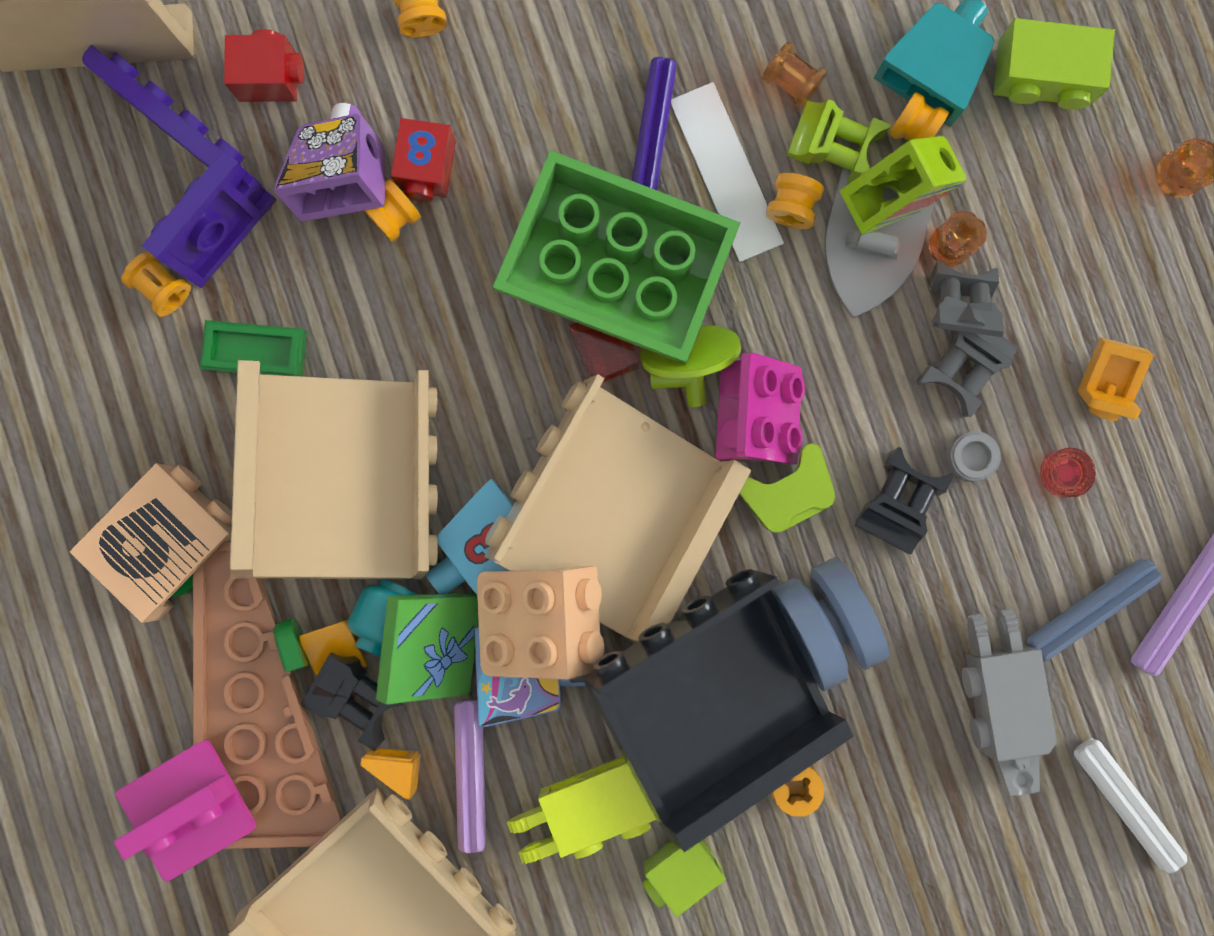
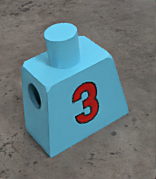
M493 479L485 483L437 535L438 545L448 557L429 570L426 577L439 594H449L465 581L477 594V577L481 572L508 571L484 557L490 547L485 543V538L490 528L499 516L506 518L514 505L499 484Z

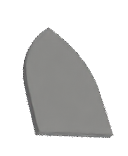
M842 167L826 228L825 258L828 274L835 293L850 316L855 318L882 304L901 287L911 274L919 259L925 241L934 203L911 217L862 235L839 192L851 183L847 181L850 170ZM891 188L883 189L885 201L898 197L897 193Z

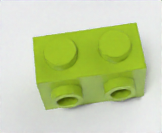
M1014 18L998 41L993 95L1009 97L1011 102L1017 104H1032L1038 101L1056 102L1059 107L1068 110H1078L1091 106L1110 88L1115 29Z

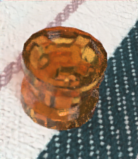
M1193 138L1183 142L1175 150L1166 154L1156 168V179L1159 187L1172 197L1185 198L1197 193L1201 188L1214 182V143L1206 139ZM1182 170H1187L1189 173H1192L1193 175L1189 177L1185 175V173L1182 172Z

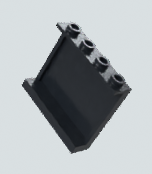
M753 569L744 570L731 576L725 583L727 587L713 596H703L689 602L682 610L684 614L668 624L659 623L649 627L639 635V642L623 652L613 651L602 656L594 663V670L581 677L664 835L684 853L854 737L846 719L829 711L775 600L771 589L780 584L778 577Z

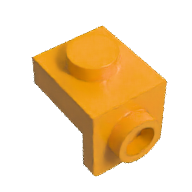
M1100 337L1077 391L1089 406V412L1111 421H1118L1120 416L1137 420L1141 409L1134 400L1154 354L1145 348Z

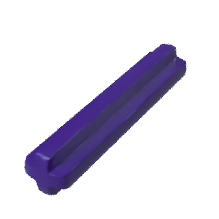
M654 57L650 63L632 175L633 182L657 190L677 67L676 61L663 57Z

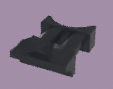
M898 447L890 452L883 466L890 473L879 495L864 505L854 526L910 555L928 531L926 527L927 516L925 514L934 496L946 493L953 475L927 477L919 474L907 463L902 448ZM910 481L917 486L908 504L905 505L899 502V499L907 482Z
M331 652L301 705L321 718L329 717L336 720L340 716L363 731L358 742L372 751H376L385 740L382 730L384 711L393 707L403 706L404 703L386 705L376 700L378 683L365 676L367 670L361 665L360 659L355 656L342 657ZM356 694L377 708L375 713L352 700L353 695Z

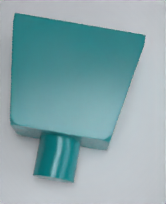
M961 0L955 11L941 3H935L889 51L873 79L908 101L917 91L925 97L927 105L934 109L942 107L949 111L944 124L951 127L969 104L995 42L991 34L979 27L988 14L987 6L981 0Z

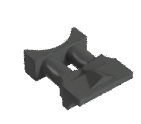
M937 260L930 276V291L940 292L941 304H939L933 317L932 327L1002 337L1004 333L1003 316L995 303H991V298L999 284L998 269L993 268L984 274L969 275L955 271L941 260ZM961 295L969 296L970 303L961 301Z
M954 330L952 332V343L949 346L951 348L936 368L932 365L926 367L916 383L918 385L936 383L949 388L960 402L962 416L972 417L983 402L977 398V395L993 374L1011 365L1013 362L1012 358L1018 347L1004 337ZM968 358L975 365L959 385L952 379Z

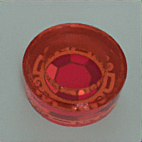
M1064 448L1053 451L1046 456L1040 468V478L1046 490L1051 494L1061 498L1077 497L1085 494L1094 484L1096 468L1091 457L1084 451L1077 448Z

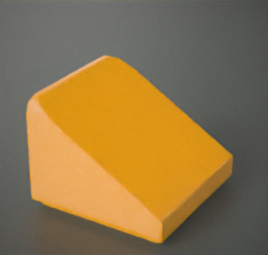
M348 620L298 636L301 647L316 676L331 652L342 657L355 656L360 659L363 667L368 666L364 651L355 647L359 637L348 629Z
M378 747L376 751L370 750L361 758L360 766L404 799L410 800L417 790L421 754H418V751Z

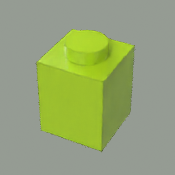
M703 840L685 853L670 841L643 861L644 872L647 877L642 882L643 887L658 908L667 905L676 918L726 880L722 866Z

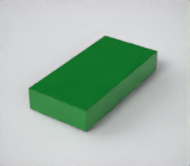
M205 320L200 369L209 372L238 374V360L260 361V374L303 377L307 331L301 328Z

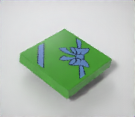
M472 593L387 597L376 700L387 705L470 695L476 645L475 628L478 627L477 595Z

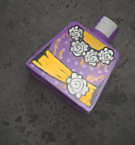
M338 103L333 106L330 119L304 124L297 129L273 191L301 222L384 207L385 150L383 144L357 107L349 103Z

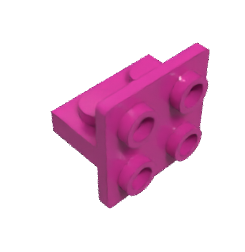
M751 352L743 353L741 360H736L728 367L720 370L716 460L769 461L786 465L797 464L798 451L803 441L800 428V407L805 394V383L801 367Z
M207 739L198 742L116 792V797L134 828L113 841L123 860L143 849L146 857L151 858L162 880L165 882L174 879L251 833L257 827L254 818L211 742Z

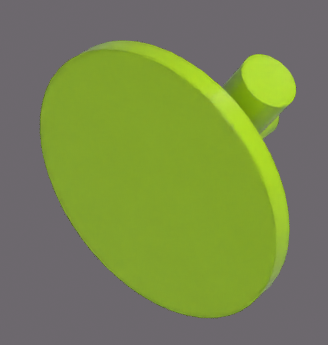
M701 325L686 364L641 348L640 351L641 364L650 373L652 389L685 387L688 405L690 407H701L707 403L704 376L718 372L736 361L741 353V343L738 335L727 328Z

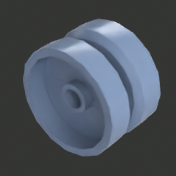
M833 557L811 568L810 584L814 595L802 581L796 578H791L771 589L804 660L821 690L826 691L847 680L848 663L845 654L853 664L864 670L889 659L890 651L881 625L858 582L838 557Z

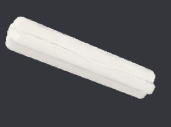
M1090 738L1078 745L1074 750L1075 758L1159 869L1170 874L1187 863V855L1103 744L1098 740Z

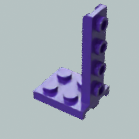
M90 45L82 56L83 64L100 77L113 91L208 167L202 176L194 179L188 185L184 197L172 211L157 221L152 228L151 235L142 244V247L158 260L202 288L277 199L267 192L242 167L240 163L245 158L229 143L220 137L213 144L204 136L209 129L186 109L179 115L171 110L169 107L173 104L174 100L150 80L144 87L139 84L135 79L140 73L116 52L108 59L94 46Z

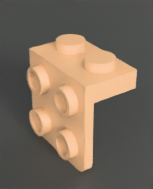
M577 566L555 570L481 572L477 577L480 666L482 672L487 676L568 680L586 675L594 670V663L604 653V641L600 634L599 618L602 591L598 582L597 566Z

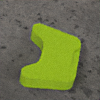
M811 443L801 449L798 466L792 474L772 484H763L748 477L739 496L766 530L779 533L829 508L835 500V491L822 450L817 444Z

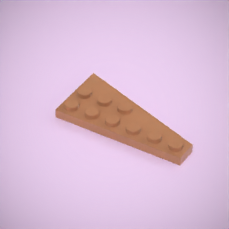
M224 541L193 573V745L205 739L211 742L257 824L255 830L224 849L311 847L334 827L343 816L306 707L301 705L303 698L294 671L287 672L283 669L273 633L277 621L262 578H231V541Z

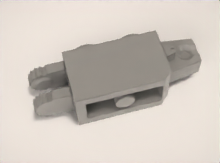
M1014 610L999 611L997 620L1002 648L991 650L988 628L981 614L970 615L967 619V630L969 632L971 653L965 654L967 667L962 669V682L968 698H973L976 718H972L970 721L974 744L978 749L982 750L984 755L993 759L1004 793L1009 796H1020L1040 792L1039 755L1049 754L1057 743L1042 651L1039 648L1022 644L1016 614H1014Z

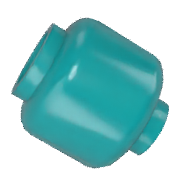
M381 579L379 585L365 586L347 623L350 632L359 637L355 647L381 658L387 597L417 594L384 579Z

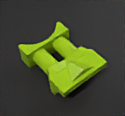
M827 99L824 102H811L807 100L786 156L808 165L812 163L822 164L826 160L850 170L847 181L852 182L870 169L867 162L868 145L882 139L891 125L873 117L868 126L843 117L844 111L833 100ZM838 136L859 145L858 151L833 142L834 137Z

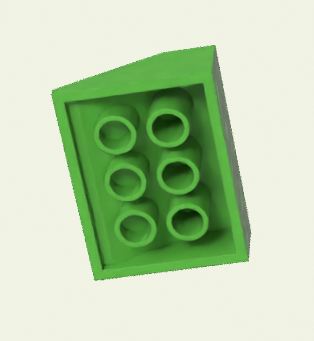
M550 150L495 280L493 290L686 364L741 222Z

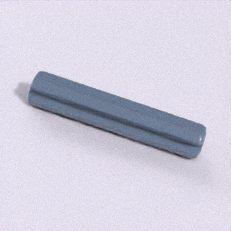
M1137 560L1030 635L1026 640L1027 645L1041 649L1043 661L1050 660L1158 584L1162 579L1160 572L1150 560Z

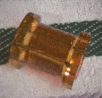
M787 42L766 67L762 80L766 83L775 82L795 98L794 104L798 108H802L820 87L828 71L823 67L814 68L794 52L795 46L791 42Z
M960 211L953 213L944 224L932 233L928 246L931 256L936 262L941 260L948 267L961 265L985 243L987 236L985 223L972 212ZM952 232H954L955 239H950ZM959 240H964L965 245L960 247Z

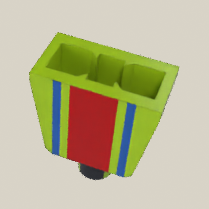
M944 136L918 138L907 141L839 192L861 234L864 235L921 212L965 183L966 174ZM891 188L897 193L898 197L885 201L883 189Z

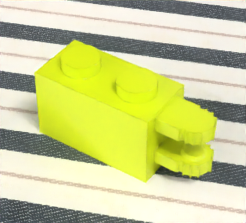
M622 756L541 788L538 798L541 806L516 815L507 824L510 832L515 834L528 831L542 823H548L552 836L531 842L518 852L522 863L527 864L558 852L561 858L572 853L576 859L587 857L603 848L602 841L620 834L623 839H631L647 832L651 828L650 822L655 821L656 818Z

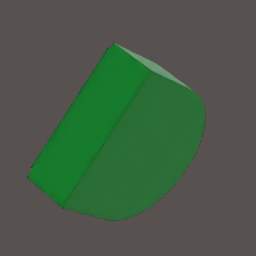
M293 617L276 623L273 633L284 671H297L311 666L300 644L298 636L304 633L296 618Z

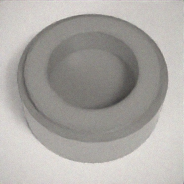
M977 431L968 432L956 437L950 443L946 453V461L950 471L957 478L967 482L981 481L989 478L996 472L1001 460L1000 449L996 441L991 436Z

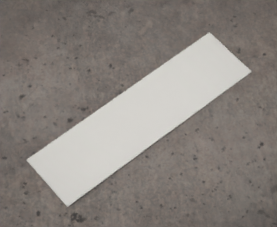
M714 82L671 99V106L718 214L741 222L732 244L739 262L784 244L775 222L770 220L765 214L768 205Z

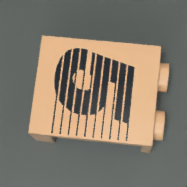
M156 463L70 551L141 623L161 620L175 606L168 599L224 541H231L232 511L217 499H214L212 502L209 501L198 490L202 485L201 481L190 470L180 464L174 467Z

